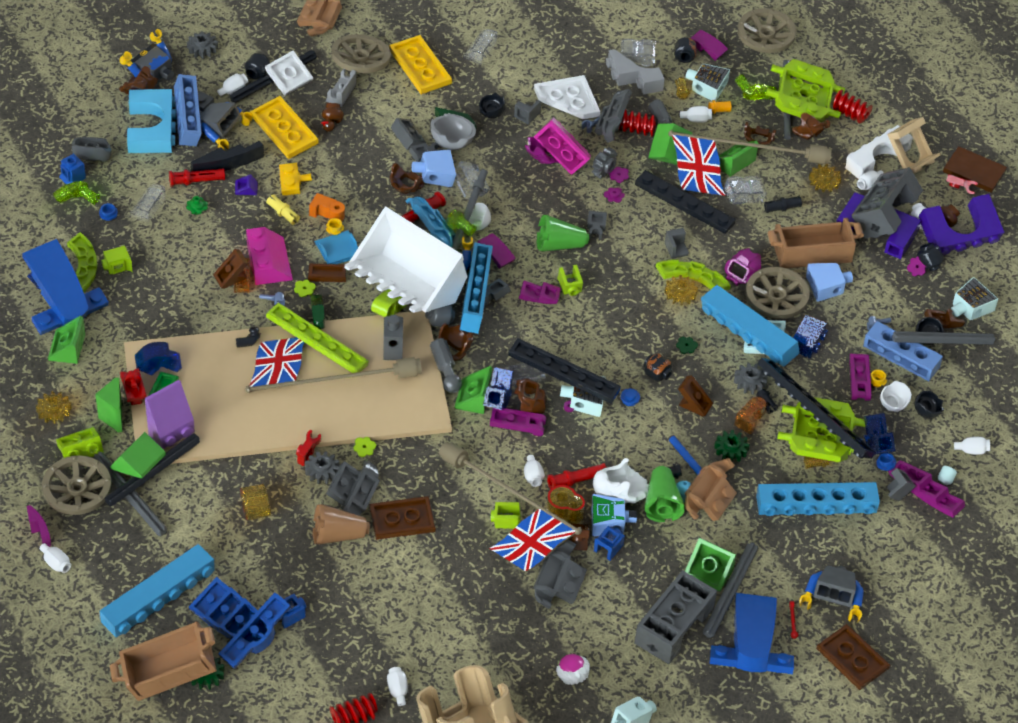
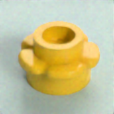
M332 218L326 224V231L329 234L338 235L344 230V225H342L340 219Z
M877 369L870 374L873 386L881 387V385L884 386L887 383L884 371Z

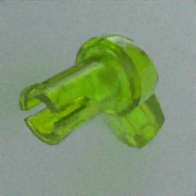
M742 74L735 79V83L743 91L742 96L745 99H774L765 94L767 88L777 91L776 87L765 84L751 85Z
M84 181L66 184L53 192L55 199L59 203H63L70 198L84 197L91 204L95 205L98 202L96 198L100 199V195L88 188V183Z
M455 209L449 212L446 224L451 229L459 228L468 236H472L475 233L477 227L467 221L463 213Z

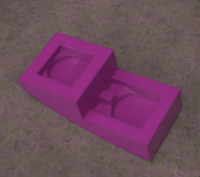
M703 30L698 31L691 37L695 41L697 49L700 52L705 50L715 61L728 50L723 43Z
M493 233L477 241L480 244L493 246L491 258L499 269L516 259L508 247Z
M524 280L518 299L542 304H557L561 288L546 282L539 286Z
M31 505L26 506L31 533L40 532L42 544L45 543L50 547V534L45 521Z

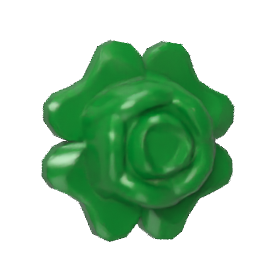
M194 196L192 200L187 201L186 209L195 215L202 214L203 211L208 209V202L204 201L202 197Z

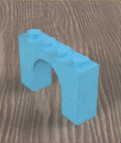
M172 89L129 90L130 114L156 115L162 121L158 125L149 128H128V153H172V146H175V135H172V133H176V124L173 122V120H176V109H173L175 107V96L172 94Z

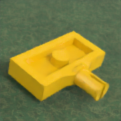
M297 162L279 165L282 195L300 194L301 182L312 181L311 173L300 175Z

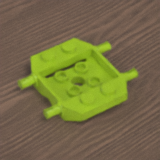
M792 59L785 67L772 64L770 71L780 74L779 89L775 91L767 88L765 95L775 98V106L782 112L800 118L802 113H808L819 122L825 121L829 116L839 119L841 112L831 109L830 103L832 93H838L842 89L844 94L845 87L834 84L829 70L796 59ZM802 80H805V81H808V82H811V83H814V84H808V83L803 82Z
M814 397L835 417L843 421V424L851 431L855 426L867 427L868 420L854 417L855 414L848 403ZM801 402L795 407L783 404L782 413L793 414L792 433L779 431L777 439L789 441L790 449L795 454L842 462L848 459V455H851V452L853 453L854 450L841 443V438L837 434L830 433L826 429L828 426L818 422L813 417L814 414L811 411L803 409L800 406Z

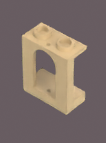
M923 117L912 119L887 134L902 168L910 167L913 173L921 171L924 165L927 166L934 163L935 158L940 156V153L932 154L920 128L926 124ZM910 132L920 153V158L916 163L909 161L899 140Z

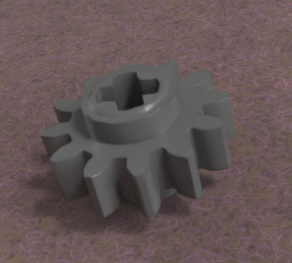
M203 31L200 34L194 33V37L189 36V41H187L189 54L194 53L195 58L198 55L202 59L206 55L211 57V52L216 53L218 48L216 36L211 37L210 32L204 34Z
M610 147L604 148L603 152H599L593 161L592 167L594 169L592 173L600 179L605 177L606 174H610L615 168L617 160L615 157L618 153Z
M747 363L746 368L740 365L739 370H735L734 384H738V390L743 388L744 394L751 391V394L754 395L755 390L759 392L762 388H766L768 376L762 372V368L758 369V364L752 367L750 363Z
M317 451L316 457L309 455V461H305V475L310 476V481L317 479V484H320L322 480L328 484L329 479L333 480L339 468V460H335L334 454L329 457L327 451L323 455H320Z

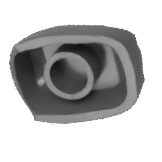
M77 137L72 141V154L87 161L100 160L106 162L111 157V146L107 139Z

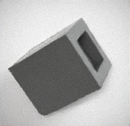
M537 100L532 106L520 101L515 104L514 117L528 125L541 113L540 100Z
M684 228L666 231L665 245L671 259L688 256L689 254L684 243L686 235Z
M896 468L891 472L895 479L887 488L890 491L889 497L900 501L916 486L905 471Z

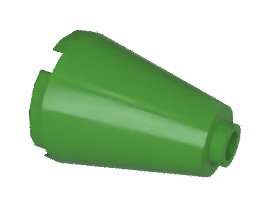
M542 215L538 226H541L540 232H537L536 240L539 251L583 248L585 244H588L589 234L586 232V229L549 215Z
M658 466L652 471L644 507L646 516L655 522H665V519L671 518L674 521L684 513V502L672 471L665 466Z

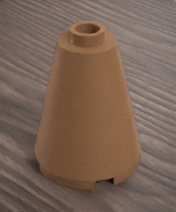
M324 504L316 506L313 519L315 521V528H313L314 544L320 545L360 539L369 533L370 523L366 521L365 517Z

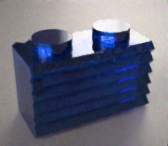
M805 315L793 337L798 341L799 354L811 358L813 353H818L821 346L820 341H824L828 334L826 322Z

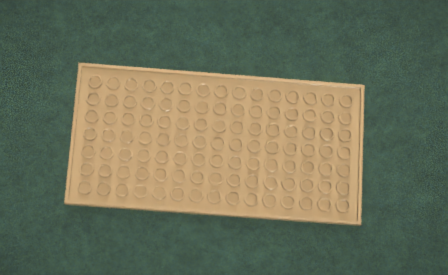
M424 311L396 314L403 317V359L415 357V359L420 358L422 374L400 379L398 375H394V372L253 390L247 393L245 388L248 385L250 386L254 375L256 355L261 342L296 338V336L280 326L259 328L261 336L253 346L240 348L236 347L235 338L247 337L250 334L249 329L124 342L127 372L139 368L147 397L160 371L179 376V381L182 384L194 419V433L200 438V443L171 464L297 450L299 445L304 444L306 441V434L309 430H312L311 438H317L321 434V442L316 447L355 443L358 437L363 439L364 437H369L370 441L452 432L441 373L438 370L430 348L431 342L434 341L429 319L425 317L426 312ZM373 315L326 320L325 328L320 329L369 361L368 366L361 372L393 368V364L396 363V360H383V316ZM391 340L390 345L396 346L397 341ZM305 343L302 351L301 369L296 381L350 374L351 372ZM142 399V404L131 405L135 441L144 432L148 434L145 399ZM186 438L177 441L174 445L166 447L163 450L165 452H168L170 449H172L174 446H176Z

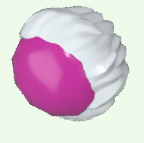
M569 654L560 660L556 672L565 684H578L588 678L590 664L585 657Z

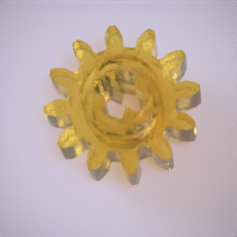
M818 164V168L813 167L809 175L810 185H816L815 190L820 188L823 193L827 189L832 192L833 188L838 189L842 178L840 171H835V166L828 167V164L824 167Z
M679 275V279H676L672 276L671 281H666L664 293L667 294V300L673 299V304L680 302L681 306L684 302L690 304L691 299L696 300L698 287L695 286L696 282H689L690 277L684 279L682 275Z
M52 391L49 396L44 393V399H37L36 412L39 419L45 418V423L52 420L56 424L57 419L63 422L64 416H70L71 402H69L68 396H62V392L55 395L54 391Z

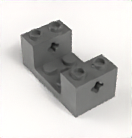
M910 167L880 174L851 216L855 223L859 222L861 224L865 239L877 238L885 234L891 235L897 231L898 226L902 222L893 206L897 207L904 203L916 202L923 189Z
M682 570L638 623L634 644L670 664L680 652L683 636L694 622L699 620L703 623L713 611L717 590ZM677 607L680 610H682V612L675 613L672 611V608Z

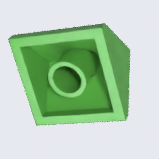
M674 123L658 124L648 158L677 165V154L673 138L668 133L670 130L685 134H692V132Z
M757 140L748 142L758 144ZM735 144L719 154L720 169L731 177L756 161L758 148Z
M82 316L75 318L55 331L48 356L49 361L78 364L85 338L84 319Z
M491 366L462 378V386L458 392L454 408L484 414L492 385L493 368Z
M118 377L110 381L95 395L98 418L117 432H122V399Z
M144 432L110 468L113 471L142 479L166 455V452Z
M699 538L685 572L720 592L734 570L736 554Z

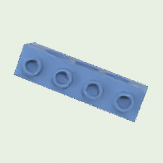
M179 74L174 85L179 145L197 146L202 133L196 76Z
M877 321L866 334L863 347L930 381L940 368L943 356L920 343L893 342L892 335L895 330Z

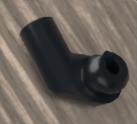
M251 327L249 329L250 334L247 337L235 338L236 347L253 346L261 336L259 328Z

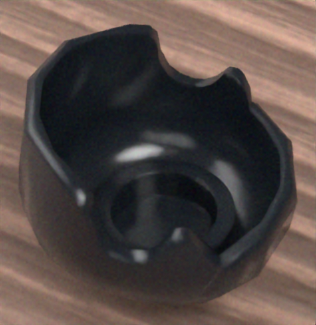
M494 93L482 97L479 102L480 113L487 118L501 116L505 111L504 96Z
M924 317L917 323L915 332H944V328L936 318ZM922 343V344H924V345H934V344H936V343Z
M922 391L915 398V409L918 415L925 419H933L944 411V408H942L943 400L939 399L931 391Z

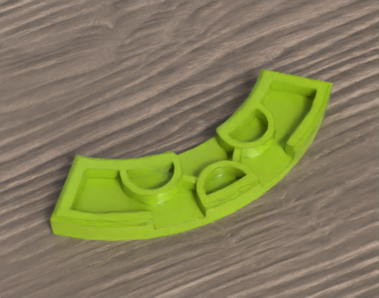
M80 232L67 242V246L75 253L78 259V267L75 273L83 292H85L96 276L97 256L91 242Z
M666 260L657 262L655 266L663 279L674 277L689 278L702 283L710 290L716 285L725 291L731 288L730 283L720 273L712 271L698 262L690 261L689 263L679 262V260Z

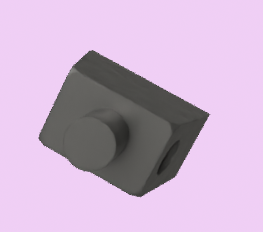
M397 315L385 316L383 360L403 359V317ZM396 340L397 345L391 346L390 341Z

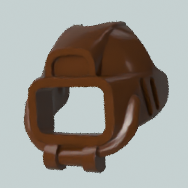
M144 66L136 78L133 76L129 82H125L123 86H120L119 90L129 95V90L153 89L157 84L158 78L153 77L150 73V68Z
M802 113L801 125L793 127L792 130L795 135L809 140L812 137H816L825 128H829L830 121L819 122L810 114Z
M746 122L744 135L747 142L756 141L751 138L752 134L768 137V140L765 142L757 141L758 144L770 145L775 141V129L773 133H770V129H763L759 126L752 128L749 126V122Z
M397 163L393 164L390 181L392 187L402 194L414 193L424 187L421 175L419 176L412 171H404ZM408 177L414 181V185L409 187L401 181Z
M444 323L439 331V338L447 340L448 345L459 351L452 355L453 360L458 361L463 359L473 342V333H465L460 330V324L448 327V324Z
M528 378L517 380V388L514 394L518 395L521 402L520 411L543 414L547 403L545 391L539 388L537 382ZM524 390L526 394L532 395L535 393L534 399L525 397Z

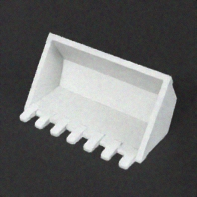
M386 206L349 263L345 264L344 267L347 270L358 268L359 270L355 272V275L358 277L369 275L370 277L366 279V282L369 284L381 283L377 285L379 291L392 290L387 295L390 298L401 296L402 298L398 301L399 304L407 305L412 303L413 305L409 310L413 313L419 311L429 312L456 303L467 279L463 263L464 258L461 253Z

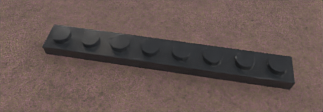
M766 358L759 360L757 364L762 368V372L765 375L773 377L776 385L785 388L791 398L801 402L800 406L803 409L811 411L814 414L813 417L818 422L828 426L826 429L830 433L837 434L841 438L840 442L847 447H851L857 457L861 459L873 458L876 452L775 362Z

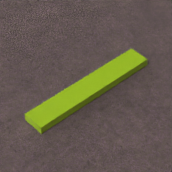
M279 302L266 313V318L349 372L358 373L368 366L369 361Z

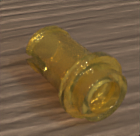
M680 77L678 80H675L676 95L680 99H686L690 94V90L687 88L686 79Z
M804 456L805 469L820 466L826 468L829 465V460Z

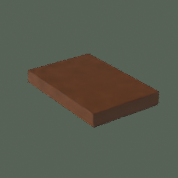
M958 146L945 165L943 172L969 181H976L978 185H972L992 193L1006 172L1007 167Z
M429 496L369 504L376 540L431 533L436 530Z
M847 624L819 643L816 648L859 690L890 667V664Z

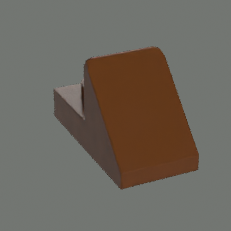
M234 249L213 276L220 287L225 289L247 278L243 269L249 263L241 250Z
M692 375L686 376L678 388L684 396L679 406L700 416H705L713 402Z
M570 523L576 528L580 527L582 530L581 534H574L568 539L576 544L573 550L587 551L589 538L588 524Z

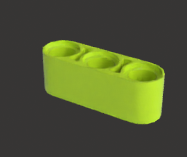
M388 289L374 299L371 311L385 317L396 315L407 305L398 303L399 299L402 298L401 296L396 298L387 296L388 292L392 291Z

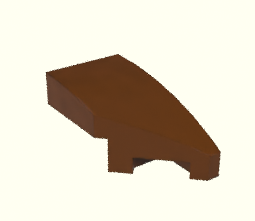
M950 308L946 312L927 309L924 313L925 317L939 320L943 328L962 327L965 324L963 319H958L952 314L953 311Z

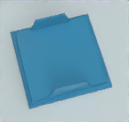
M349 230L314 241L327 264H340L350 261L358 249L357 241Z

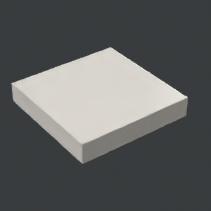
M294 50L265 66L267 73L284 96L313 80V76Z

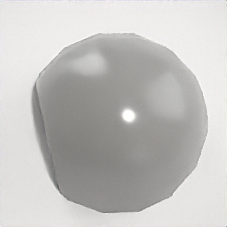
M448 113L431 121V134L435 142L449 150H458L466 147L472 142L476 133L474 124L459 115Z

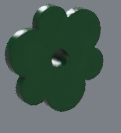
M680 337L676 347L679 348L682 354L694 353V350L698 348V343L693 341L692 337Z

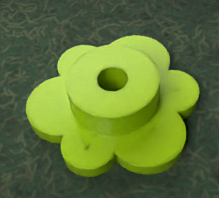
M309 280L297 281L295 283L294 292L298 293L300 297L312 295L313 290H315V284L310 283Z
M358 437L355 440L353 449L359 457L371 456L376 448V443L370 441L369 437H364V439Z

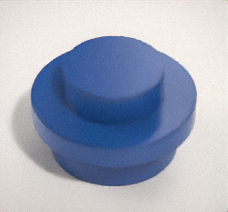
M110 203L102 205L99 210V216L103 220L110 221L118 215L117 208Z
M628 388L621 393V401L626 406H634L640 400V394L635 389Z
M883 453L877 459V467L884 471L892 470L896 467V459L890 453Z

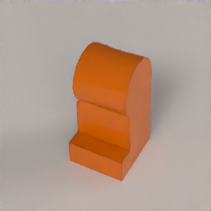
M317 193L309 205V216L316 218L317 215L329 219L337 218L343 221L345 218V205L335 199Z

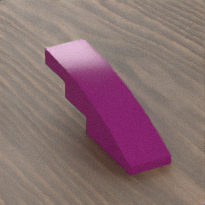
M901 460L896 463L894 469L888 471L891 477H893L891 472L896 468L905 471L916 486L911 492L930 506L952 518L965 507L964 500L949 494L948 487L933 481L932 474Z

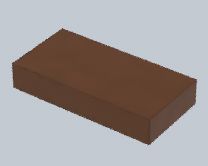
M309 263L308 280L315 282H346L345 264Z

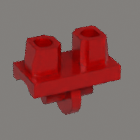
M139 368L133 371L120 372L127 402H130L131 405L142 404V399H145L147 396Z

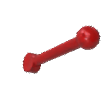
M789 601L792 625L790 636L796 639L798 632L796 631L794 601Z

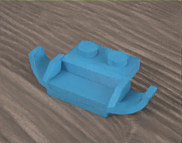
M422 197L408 198L406 203L411 204L414 214L419 216L431 235L452 248L455 232L438 209H432L429 203Z

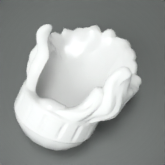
M624 458L616 466L597 471L593 480V488L596 494L621 498L625 500V503L632 504L646 498L649 484L638 472L629 467L628 458Z

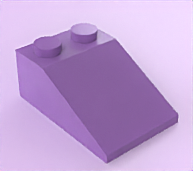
M179 380L145 398L148 435L162 449L174 445L177 441L195 432L194 419Z

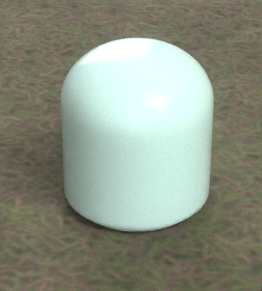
M942 466L938 475V481L944 485H951L957 471L949 466Z

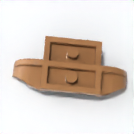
M307 0L297 20L300 27L313 26V29L307 30L310 36H317L333 29L342 9L341 0Z
M729 458L704 466L684 493L686 495V510L693 519H698L697 512L700 509H704L713 521L719 520L737 494L726 480L727 475L725 473L735 466Z

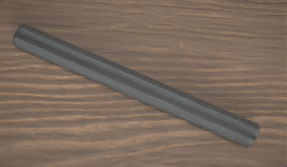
M895 331L892 335L893 342L992 345L995 341L994 334Z
M99 452L94 455V459L100 461L108 469L111 481L117 488L127 481L120 472L111 470L110 466L112 463L104 453ZM135 490L125 497L158 536L161 537L167 533V527Z
M753 542L747 544L703 630V634L707 638L715 636L758 551V546Z

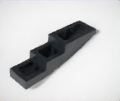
M260 141L246 148L239 144L227 151L220 147L192 161L191 172L224 168V171L249 164L264 157V145Z

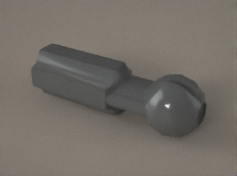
M660 99L649 103L648 109L651 115H654L656 125L672 123V119Z
M443 338L436 339L431 342L430 348L438 370L444 373L443 386L448 392L455 393L460 390L462 380L458 375L454 374L453 368L455 363L447 340Z

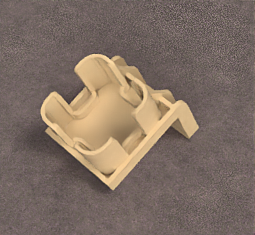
M478 665L466 666L454 673L460 702L442 711L437 690L433 686H428L421 690L416 697L422 723H529L514 711L508 686L504 683L497 685L500 695L498 699L495 696L488 671Z

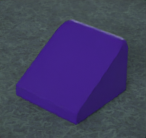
M251 174L235 180V195H257V180Z

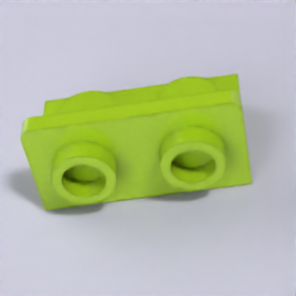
M94 427L56 439L63 458L71 456L94 457L99 452L104 453L100 436Z

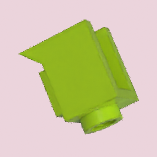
M125 245L103 251L104 259L101 262L104 271L108 270L109 275L125 270L133 272L132 261Z
M573 265L572 274L565 275L563 267L559 268L557 280L560 282L563 294L575 296L582 292L583 281L578 266Z
M495 502V510H491V522H494L495 528L514 529L521 520L520 503Z

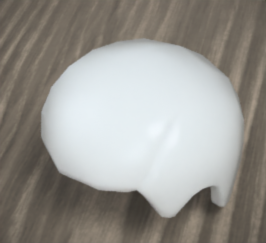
M484 203L475 204V209H473L466 226L469 230L480 231L490 224L491 213L487 205Z
M894 381L883 388L880 400L888 411L899 412L907 407L912 394L910 388L905 383Z

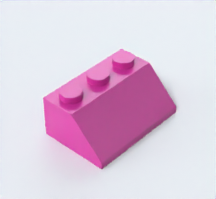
M554 117L534 136L571 175L591 158L587 150Z
M266 227L246 229L247 247L255 285L292 280L284 237Z

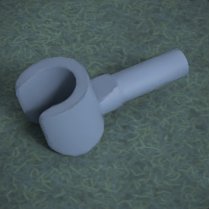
M599 117L594 121L584 120L582 122V129L587 127V133H591L592 127L598 123Z
M277 292L275 295L260 294L259 296L260 299L274 301L275 305L279 302L285 306L284 295L281 292Z
M871 316L866 325L867 329L870 330L877 321L882 324L890 323L891 318L876 319L875 316Z

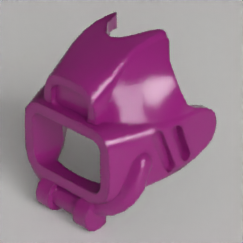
M528 137V145H525V148L534 159L538 160L541 164L559 163L554 157L547 156L545 153L547 150L534 137Z
M751 248L738 251L725 264L726 279L734 282L736 286L746 284L749 278L761 269V256L759 253H752L750 251ZM735 262L747 269L744 278L737 276L731 271Z

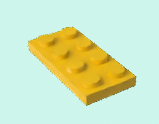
M421 35L389 45L391 54L420 94L452 84V78Z
M281 96L250 111L255 122L288 160L319 144L315 134Z

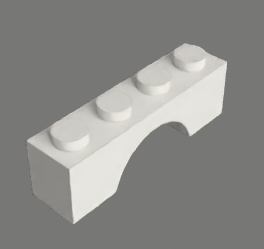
M897 125L892 129H888L883 135L875 137L870 143L864 144L855 152H851L846 158L845 168L859 179L860 175L874 170L875 156L880 154L897 156L887 134L900 126ZM910 134L899 139L905 152L911 148L913 137Z

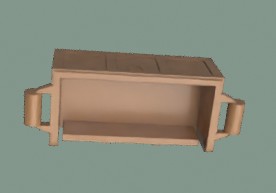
M843 218V223H821L792 227H781L780 224H776L775 230L767 233L771 246H774L779 265L783 268L808 267V264L851 263L856 247L855 240L864 236L861 224L859 222H849L848 218ZM851 227H854L856 235H853Z
M198 622L119 651L120 659L109 666L112 681H125L126 688L140 701L216 672L211 648L215 644L212 628H202ZM120 664L122 666L123 671L122 677H120L118 665Z

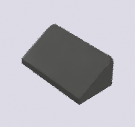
M395 119L391 129L406 150H410V146L426 143L410 119Z

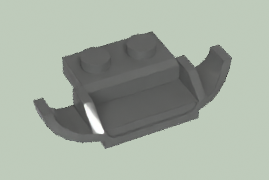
M630 89L615 92L610 105L603 107L594 131L598 136L603 134L607 143L615 140L614 132L618 131L623 114L632 95Z
M367 459L363 461L364 466L360 471L347 462H342L326 492L328 496L342 505L341 509L343 511L358 516L366 510L380 482L377 467Z
M568 539L544 560L533 587L537 602L548 609L551 608V601L554 596L569 604H573L587 572V569L570 560V554L576 544Z

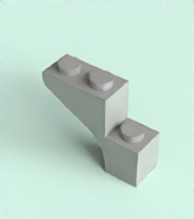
M609 50L606 65L611 69L612 79L616 80L618 86L636 83L638 89L641 88L643 94L663 91L665 79L659 67H640L617 50Z

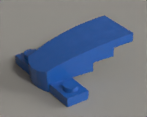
M57 239L22 254L23 259L32 272L31 276L41 289V295L51 307L44 312L32 316V322L40 335L61 327L79 316H82L84 319L88 314L108 306L109 301L100 287L84 294L76 273Z
M218 577L189 606V610L230 639V642L218 655L234 669L250 652L257 654L271 644L275 636L274 626L291 608L289 603L277 593H274L257 610L246 598H242L232 587L229 588Z
M736 593L734 615L735 648L711 645L710 664L736 667L749 672L769 671L793 674V655L770 653L775 627L777 598Z

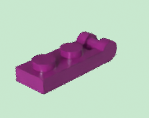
M850 354L851 400L861 398L864 401H871L869 355Z
M493 406L490 426L542 436L544 434L543 426L546 424L547 418L542 414Z

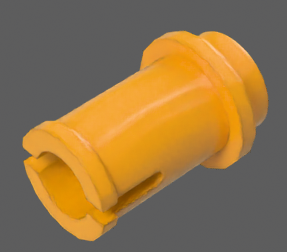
M712 100V102L708 103V109H712V114L716 112H731V101L716 102Z

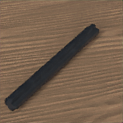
M314 50L299 56L304 65L317 58ZM266 74L229 95L231 102L237 103L274 81L269 74Z
M195 433L188 436L166 452V455L142 479L133 476L105 496V502L109 506L118 503L199 444L200 438Z

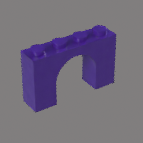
M855 192L836 222L843 223V218H848L849 222L855 223L851 215L865 196ZM895 209L902 222L898 226L897 231L888 238L884 253L902 259L919 231L921 220ZM851 227L852 232H853V234H854V233H855L854 227Z
M989 194L973 197L967 205L975 225L974 232L970 234H960L953 231L948 226L940 205L923 209L918 217L921 220V226L928 243L933 242L934 245H939L942 254L946 255L953 250L960 252L970 246L977 248L987 242L990 244L998 242L1005 232Z

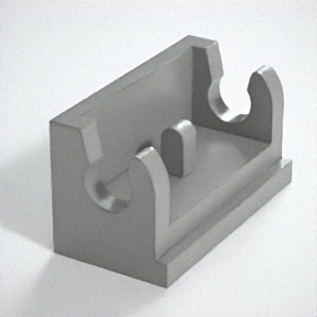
M345 68L341 71L340 79L334 88L329 89L327 92L326 102L338 103L340 107L343 106L356 86L355 70H351L350 76L346 75Z

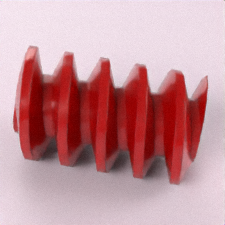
M839 90L833 102V110H839L841 114L845 113L846 117H851L854 121L857 120L859 124L863 123L869 117L873 106L870 105L866 108L867 102L860 105L861 99L854 102L855 96H851L849 99L848 92L843 96V90Z
M625 109L618 130L623 127V131L626 132L629 128L630 133H633L636 129L639 135L643 130L644 136H647L650 132L651 137H653L656 120L654 115L648 119L647 113H645L643 118L640 112L636 116H634L633 111L627 115V110Z
M371 693L367 694V698L363 695L360 696L359 701L353 698L351 704L349 701H345L343 706L339 703L336 704L335 709L330 706L334 723H351V721L359 723L360 718L367 723V716L369 715L372 720H375V713L378 712L376 701Z

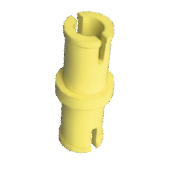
M271 195L273 199L270 197L267 199L266 203L275 209L280 217L283 216L292 225L296 224L294 220L296 222L300 220V216L290 209L287 203H283L278 199L276 195Z

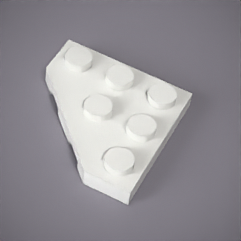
M584 75L534 84L535 93L538 100L542 103L581 119L600 116L599 107Z

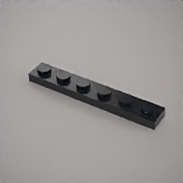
M646 170L635 180L636 186L724 234L736 222L735 218Z
M517 338L509 350L508 356L610 404L613 403L620 392V385Z

